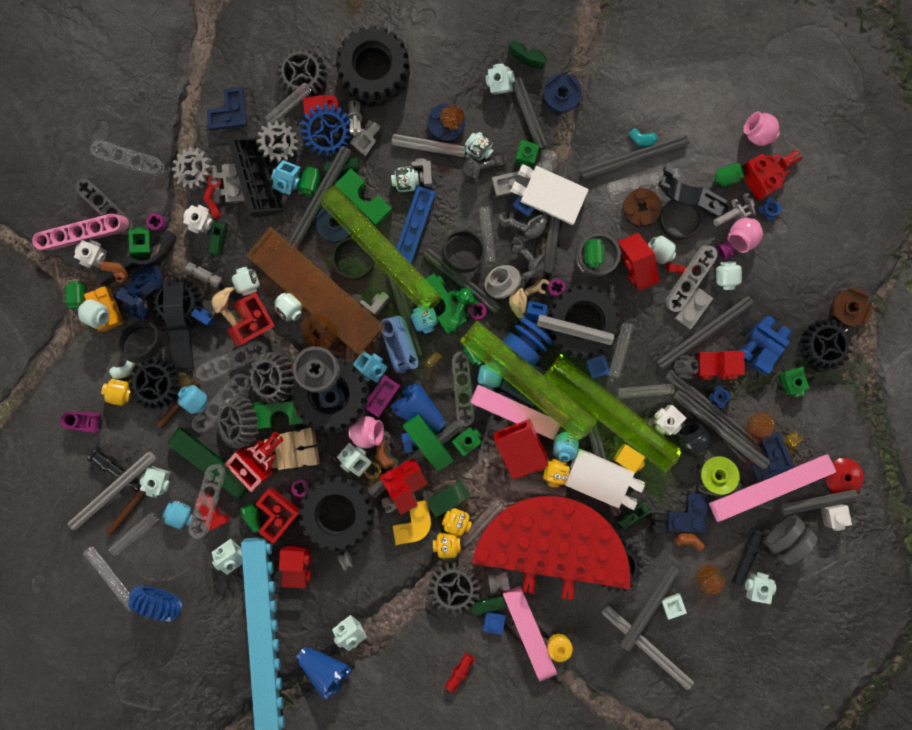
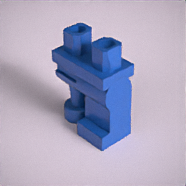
M766 316L761 322L753 326L749 333L750 340L745 349L741 348L739 350L744 351V361L750 362L753 358L751 353L757 346L761 348L749 365L762 374H770L773 365L783 353L785 347L790 343L788 338L792 332L784 326H781L777 332L772 330L777 321L771 316Z

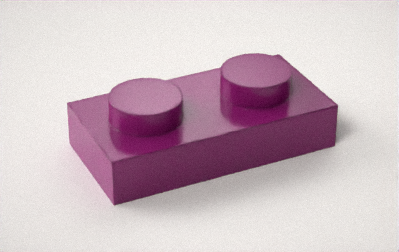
M384 375L369 396L368 405L365 409L379 417L400 385Z

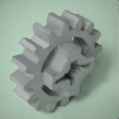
M275 121L274 125L268 122L267 128L261 127V132L257 134V137L260 139L256 141V144L261 145L258 148V152H264L263 158L268 156L270 157L269 162L276 159L277 164H279L281 159L287 162L288 157L292 158L294 156L293 152H296L298 149L294 145L298 144V140L294 139L297 135L296 132H290L291 126L286 128L285 122L282 125H278V121ZM265 138L268 141V147H266ZM286 138L289 139L290 145L286 143ZM281 139L280 143H277L273 146L274 141Z
M189 147V151L183 149V155L177 154L179 159L178 161H173L176 167L172 168L176 172L173 177L178 179L177 183L187 189L196 190L197 186L203 188V182L208 183L207 177L212 175L209 172L214 169L213 166L209 165L212 162V159L208 158L209 154L199 148L194 149L192 147Z

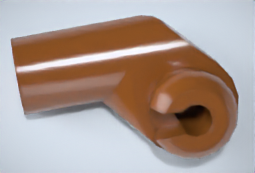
M102 261L101 271L112 272L116 278L115 280L119 283L127 280L128 274L120 263Z
M386 443L376 445L375 460L383 469H391L394 466V460L385 455Z
M681 533L675 538V543L679 547L692 545L697 551H700L705 546L693 533Z

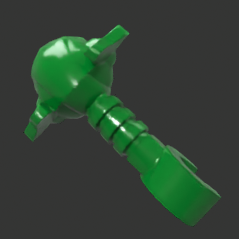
M469 288L451 291L450 294L454 295L459 303L447 330L455 331L465 305H478L479 302L474 299L473 292Z

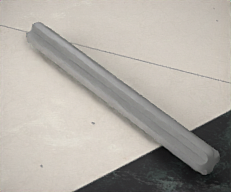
M148 452L70 520L68 526L71 530L78 529L155 461L156 457L153 453Z
M609 605L602 610V614L626 635L631 625ZM640 634L635 644L686 690H689L694 682Z

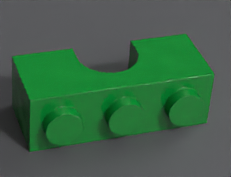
M352 169L335 184L338 189L336 193L343 200L347 198L351 202L350 207L356 213L360 211L365 216L363 219L370 226L374 224L378 228L393 213L392 208L379 195L369 202L360 199V192L366 187V184Z
M433 273L417 284L415 288L426 304L434 299L444 302L446 306L445 311L437 319L449 335L452 331L447 330L455 313L457 306L454 302L457 300L454 295L450 294L451 291L447 293L443 287L446 284L441 276L436 277ZM464 310L462 315H460L456 329L467 322L465 319L467 314Z
M284 400L282 403L267 405L262 401L254 402V410H257L256 416L259 418L257 420L259 424L257 429L274 427L273 419L279 411H283L288 415L290 425L304 423L296 414L297 411L293 407L292 401L285 402Z

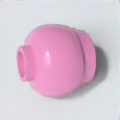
M758 111L748 118L743 131L752 143L757 146H765L773 143L778 138L780 133L779 122L771 114Z
M751 218L737 220L730 229L728 242L738 252L745 253L754 249L763 238V230L760 223Z
M361 416L355 425L353 424L349 427V438L357 447L372 448L374 445L382 443L384 428L380 420H375L369 416Z

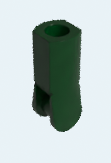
M358 158L347 159L340 173H347L350 169L353 171L360 170ZM333 161L327 162L324 165V170L326 171V173L331 167Z
M217 220L213 221L207 253L217 256L221 255L227 222L219 223ZM217 230L221 231L220 235H216Z
M645 500L638 503L634 510L631 509L617 520L624 531L652 511L651 508L646 506ZM638 509L642 512L639 516L635 513Z
M503 595L474 600L475 604H470L471 612L474 615L506 609Z

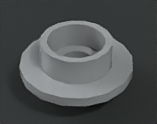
M498 266L486 277L485 290L491 297L497 299L506 298L518 289L521 276L519 271L513 266Z

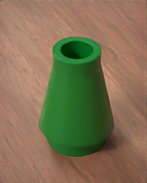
M254 502L239 509L241 512L240 516L253 533L258 532L263 527L258 506H255Z

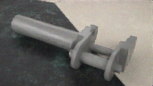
M745 193L743 195L746 203L743 207L740 204H736L738 202L737 199L732 200L733 210L714 219V225L719 226L736 216H739L740 219L755 216L754 201L752 198H748L750 194Z

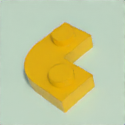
M425 500L417 501L418 507L409 510L411 522L393 525L396 545L419 541L429 532L431 517Z

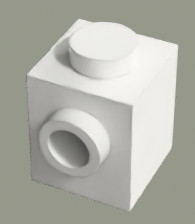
M839 504L820 508L824 526L832 528L834 531L845 530V526L852 525L847 505Z

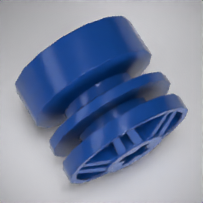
M522 317L519 322L524 328L519 325L514 327L519 335L516 336L509 333L502 341V344L519 360L533 368L540 359L536 350L538 349L545 353L547 349L542 343L550 347L554 342L536 323Z

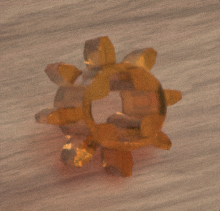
M455 104L447 105V108L442 109L440 115L441 122L445 127L457 129L458 125H461L464 120V112L460 109V106L455 107Z

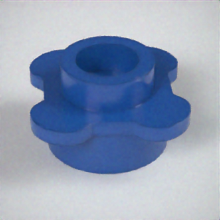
M768 198L766 203L759 207V212L764 214L769 221L774 220L775 215L782 211V207L773 198Z
M717 385L715 391L708 396V399L711 402H715L718 408H724L725 403L731 399L732 395L723 389L721 385Z

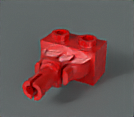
M794 150L777 161L776 159L781 157V154L765 156L762 153L742 166L745 175L743 179L757 202L783 186L782 182L791 170L783 171L802 160V155L793 158L800 153L798 150Z
M274 432L265 443L258 441L256 445L241 448L225 463L250 492L262 486L274 473L271 469L276 455L273 453L277 446L283 442L282 436L277 439L280 436L277 432Z

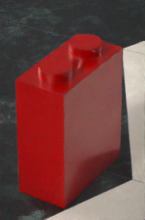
M530 419L494 432V442L512 479L522 478L528 473L541 471L549 466L548 456Z

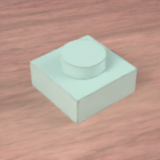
M679 593L662 599L661 603L668 620L687 613Z

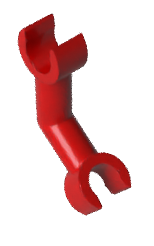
M210 175L208 178L209 185L203 200L216 220L222 216V213L212 200L215 189L219 187L221 179L218 180L217 184H212V175Z
M667 262L666 270L683 274L687 268ZM699 265L694 266L693 269H692V273H693L695 270H697L700 266H699Z

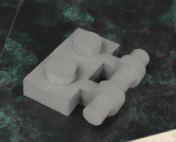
M235 164L222 165L221 173H217V166L212 165L214 169L210 170V173L213 175L211 183L217 184L219 179L224 181V189L220 190L217 187L212 196L215 205L221 204L220 197H225L227 204L245 202Z

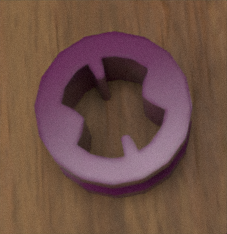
M152 213L147 217L146 224L153 231L159 232L165 228L166 221L160 214ZM155 218L160 221V224L157 223V227L152 224Z
M728 241L724 242V245L720 244L717 246L719 255L724 261L728 260V257H734V250Z
M560 279L552 280L548 285L549 294L557 297L565 290V283ZM552 284H560L562 288H560L559 290H561V292L558 293L557 291H552V288L554 287Z
M478 303V305L472 304L469 310L471 318L474 320L483 319L486 315L485 305L482 303ZM477 306L478 308L480 306L482 308L481 316L473 314L474 307Z
M297 480L292 485V493L297 497H303L310 488V485L306 480ZM300 483H303V487L306 488L305 492L298 493L299 489L296 488V485L299 486Z

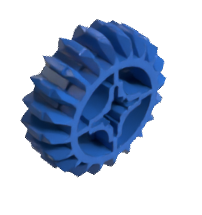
M327 103L323 104L324 109H320L319 104H316L318 111L315 112L313 108H309L312 115L310 116L305 113L304 117L308 121L301 120V124L306 127L300 128V132L307 133L302 136V140L309 139L305 143L306 147L313 144L311 151L314 152L318 148V155H321L323 150H325L326 156H329V150H332L333 154L336 155L335 149L338 147L340 150L341 144L348 146V142L344 139H351L352 137L346 133L350 131L349 127L346 126L351 121L349 119L344 120L348 116L347 113L340 115L342 111L340 107L334 111V104H331L330 109H327ZM324 115H332L340 122L330 123L326 121ZM319 117L320 126L314 129L315 131L310 132L312 122ZM323 121L325 122V125L328 126V128L331 127V129H329L330 138H328L325 132H321L324 130ZM342 128L340 137L334 142L333 133ZM313 137H324L328 144L318 143Z
M136 586L129 595L128 607L135 613L148 619L169 622L174 621L180 615L182 600L178 596L156 587Z

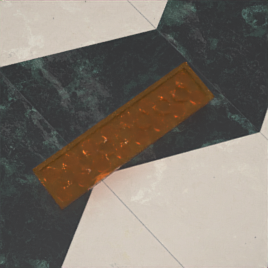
M271 226L246 254L251 261L285 291L295 297L310 313L325 316L324 320L334 325L337 336L358 355L369 346L385 327Z

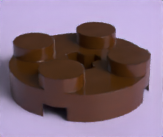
M638 188L632 191L624 200L623 211L625 219L633 226H649L661 214L662 201L656 193L649 189ZM645 204V208L647 209V211L643 210L642 212H639V207L637 205Z
M851 288L839 292L834 297L831 315L844 326H858L870 318L873 307L872 303L870 304L867 293L857 288ZM854 303L856 311L850 312L848 305Z
M321 314L310 315L300 323V328L307 348L314 346L329 350L337 340V332L334 325L324 320L326 317Z

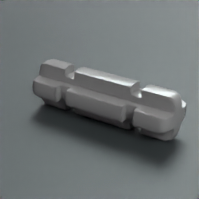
M191 262L186 265V273L194 274V277L206 283L210 282V285L216 288L220 285L221 277L217 275L212 276L213 273L201 267L197 268V265Z

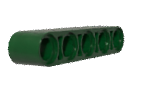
M179 427L168 440L167 444L236 498L241 500L248 492L246 486L225 465L226 461L185 429Z

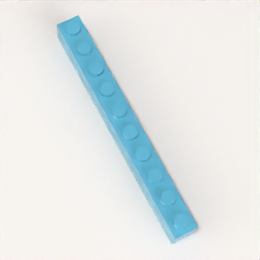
M265 537L245 538L241 542L254 727L255 730H282L285 726L284 716H281L283 697H280L279 692L282 689V679L278 678L281 662L280 658H277L279 640L275 636V632L278 631V622L274 620L276 601H273L272 594L275 593V582L271 581V574L274 572L273 562H270L272 543Z

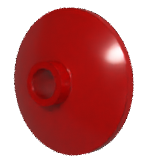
M848 458L834 460L832 463L837 472L825 477L827 487L833 493L856 490L858 492L864 481V474L860 465ZM847 474L850 476L848 481L845 480V475Z

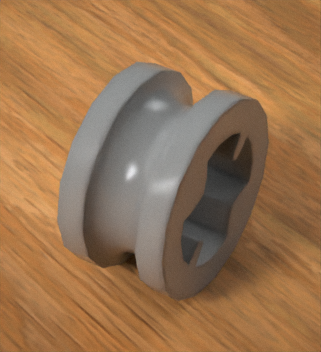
M345 551L343 555L338 554V560L344 570H347L349 566L351 568L354 567L348 551Z

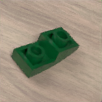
M515 40L509 44L508 52L519 61L538 69L545 67L547 60L540 50L532 48L527 52L526 47Z
M458 480L425 501L434 517H437L469 498L470 494L463 482Z

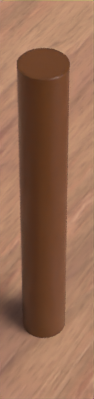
M195 380L191 383V385H195L196 387L200 386V384ZM178 399L157 422L156 425L161 429L181 408L178 404Z
M140 489L106 530L108 535L112 536L143 498L146 493L145 491Z

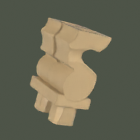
M312 427L301 431L283 433L277 438L279 439L282 436L283 442L275 449L276 457L273 460L272 468L281 470L320 464L317 446L297 450L301 446L317 444L315 429Z

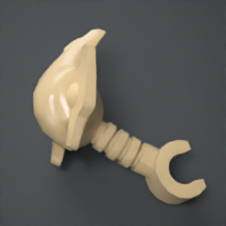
M538 279L535 285L525 290L520 288L510 295L509 304L516 317L519 319L524 317L523 313H525L527 297L535 292L545 294V291L541 289V285H549L548 280Z
M227 287L213 296L211 302L214 310L212 314L214 315L215 312L222 313L234 326L243 320H237L227 309L229 294L235 289V287Z

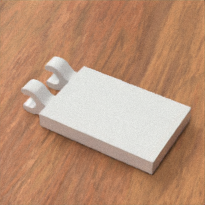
M522 164L518 174L530 179L527 188L514 182L511 192L522 196L520 202L573 225L589 189L541 167L536 166L532 170L530 167Z
M580 449L565 486L619 508L622 503L634 510L637 505V499L625 494L629 486L642 492L645 482L633 478V471Z

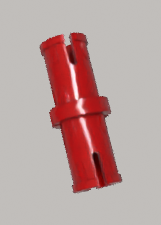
M465 653L460 663L453 668V673L445 684V688L450 692L455 693L462 680L468 676L467 672L476 660L472 655Z

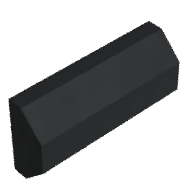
M231 138L228 140L249 215L252 218L265 217L283 211L284 207L280 193L272 188L273 180H271L273 169L271 162H269V157L263 158L264 152H258V148L261 145H257L256 141L260 138Z

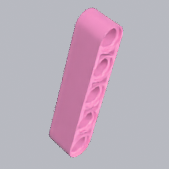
M107 214L38 232L33 236L32 242L37 249L55 250L79 244L81 240L87 242L90 239L94 240L122 233L128 229L129 222L125 216ZM116 219H118L117 227L114 225ZM98 224H100L99 232L97 231ZM82 228V232H83V233H82V235L80 236V235H79V231H80V229ZM64 233L65 238L62 241V234Z
M477 385L470 403L514 423L530 419L537 433L553 440L562 422L480 385Z
M521 586L504 592L503 596L539 681L557 675L555 666L548 654Z

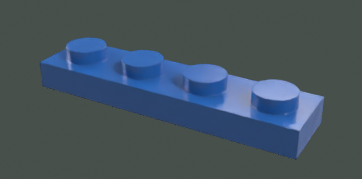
M417 186L393 256L394 259L412 265L436 194L435 191Z

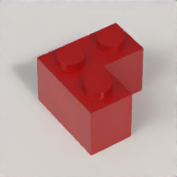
M639 233L617 241L621 251L620 260H624L625 266L629 271L627 277L631 285H634L640 291L660 282L655 253Z
M256 292L234 303L243 321L228 328L227 331L234 344L239 346L275 326Z
M744 351L695 353V360L699 364L696 376H702V380H713V376H721V380L738 379V375H745Z
M414 458L379 476L401 515L418 505L412 493L427 485V481Z
M273 487L267 489L256 503L258 507L271 516L259 530V533L272 544H275L298 517L299 508Z
M286 545L280 550L279 570L282 571L281 587L305 588L307 583H310L311 571H308L309 563H312L313 553L310 552V546Z

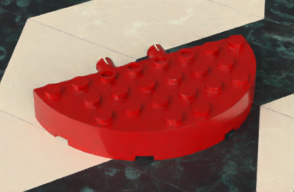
M540 496L529 498L502 511L493 519L481 535L472 564L523 572L525 574L523 592H528L530 584L529 593H535V582L538 574L562 578L564 583L561 598L566 599L567 592L569 591V600H574L575 582L577 581L630 589L628 557L624 545L614 528L602 515L591 507L564 497Z

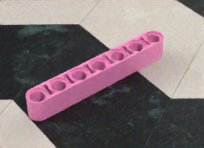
M826 454L709 503V506L716 521L719 522L837 471L829 455Z

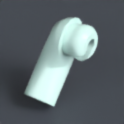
M127 360L122 367H112L109 374L114 379L129 377L137 363Z

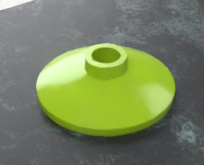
M717 456L710 458L704 463L701 469V480L710 492L717 495H726L734 491L738 486L740 479L739 471L730 459ZM715 474H719L721 479L717 480Z

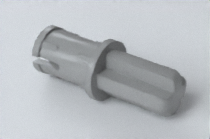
M352 100L348 102L349 114L347 119L351 121L349 124L350 134L357 136V134L361 133L362 115L360 114L359 101L355 100L354 107V101Z

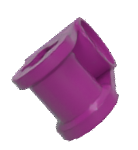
M65 412L60 418V423L66 429L99 433V417L102 416V413ZM71 415L75 417V423L73 425H71L69 422V418Z

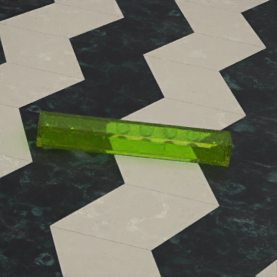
M333 185L320 196L322 206L425 314L440 302L441 295L336 185Z
M476 321L461 338L460 342L497 371L498 374L578 440L587 436L596 424L597 420L479 321Z
M560 354L544 375L547 380L664 473L678 462L681 453L680 448L563 355Z

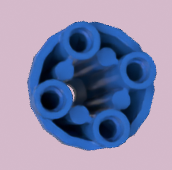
M414 383L412 386L409 384L402 392L404 394L400 400L397 399L391 406L394 414L407 421L419 414L435 433L439 432L446 422L418 383Z
M307 646L296 657L307 677L325 700H328L332 694L338 693L342 687V680L347 679L352 672V669L347 664L313 648L309 649Z

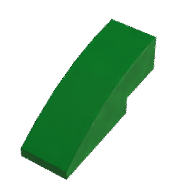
M419 414L403 425L406 432L438 472L454 461L448 450Z

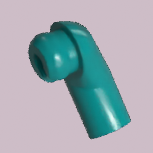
M636 128L628 133L641 147L652 146L657 141L655 133L641 134Z

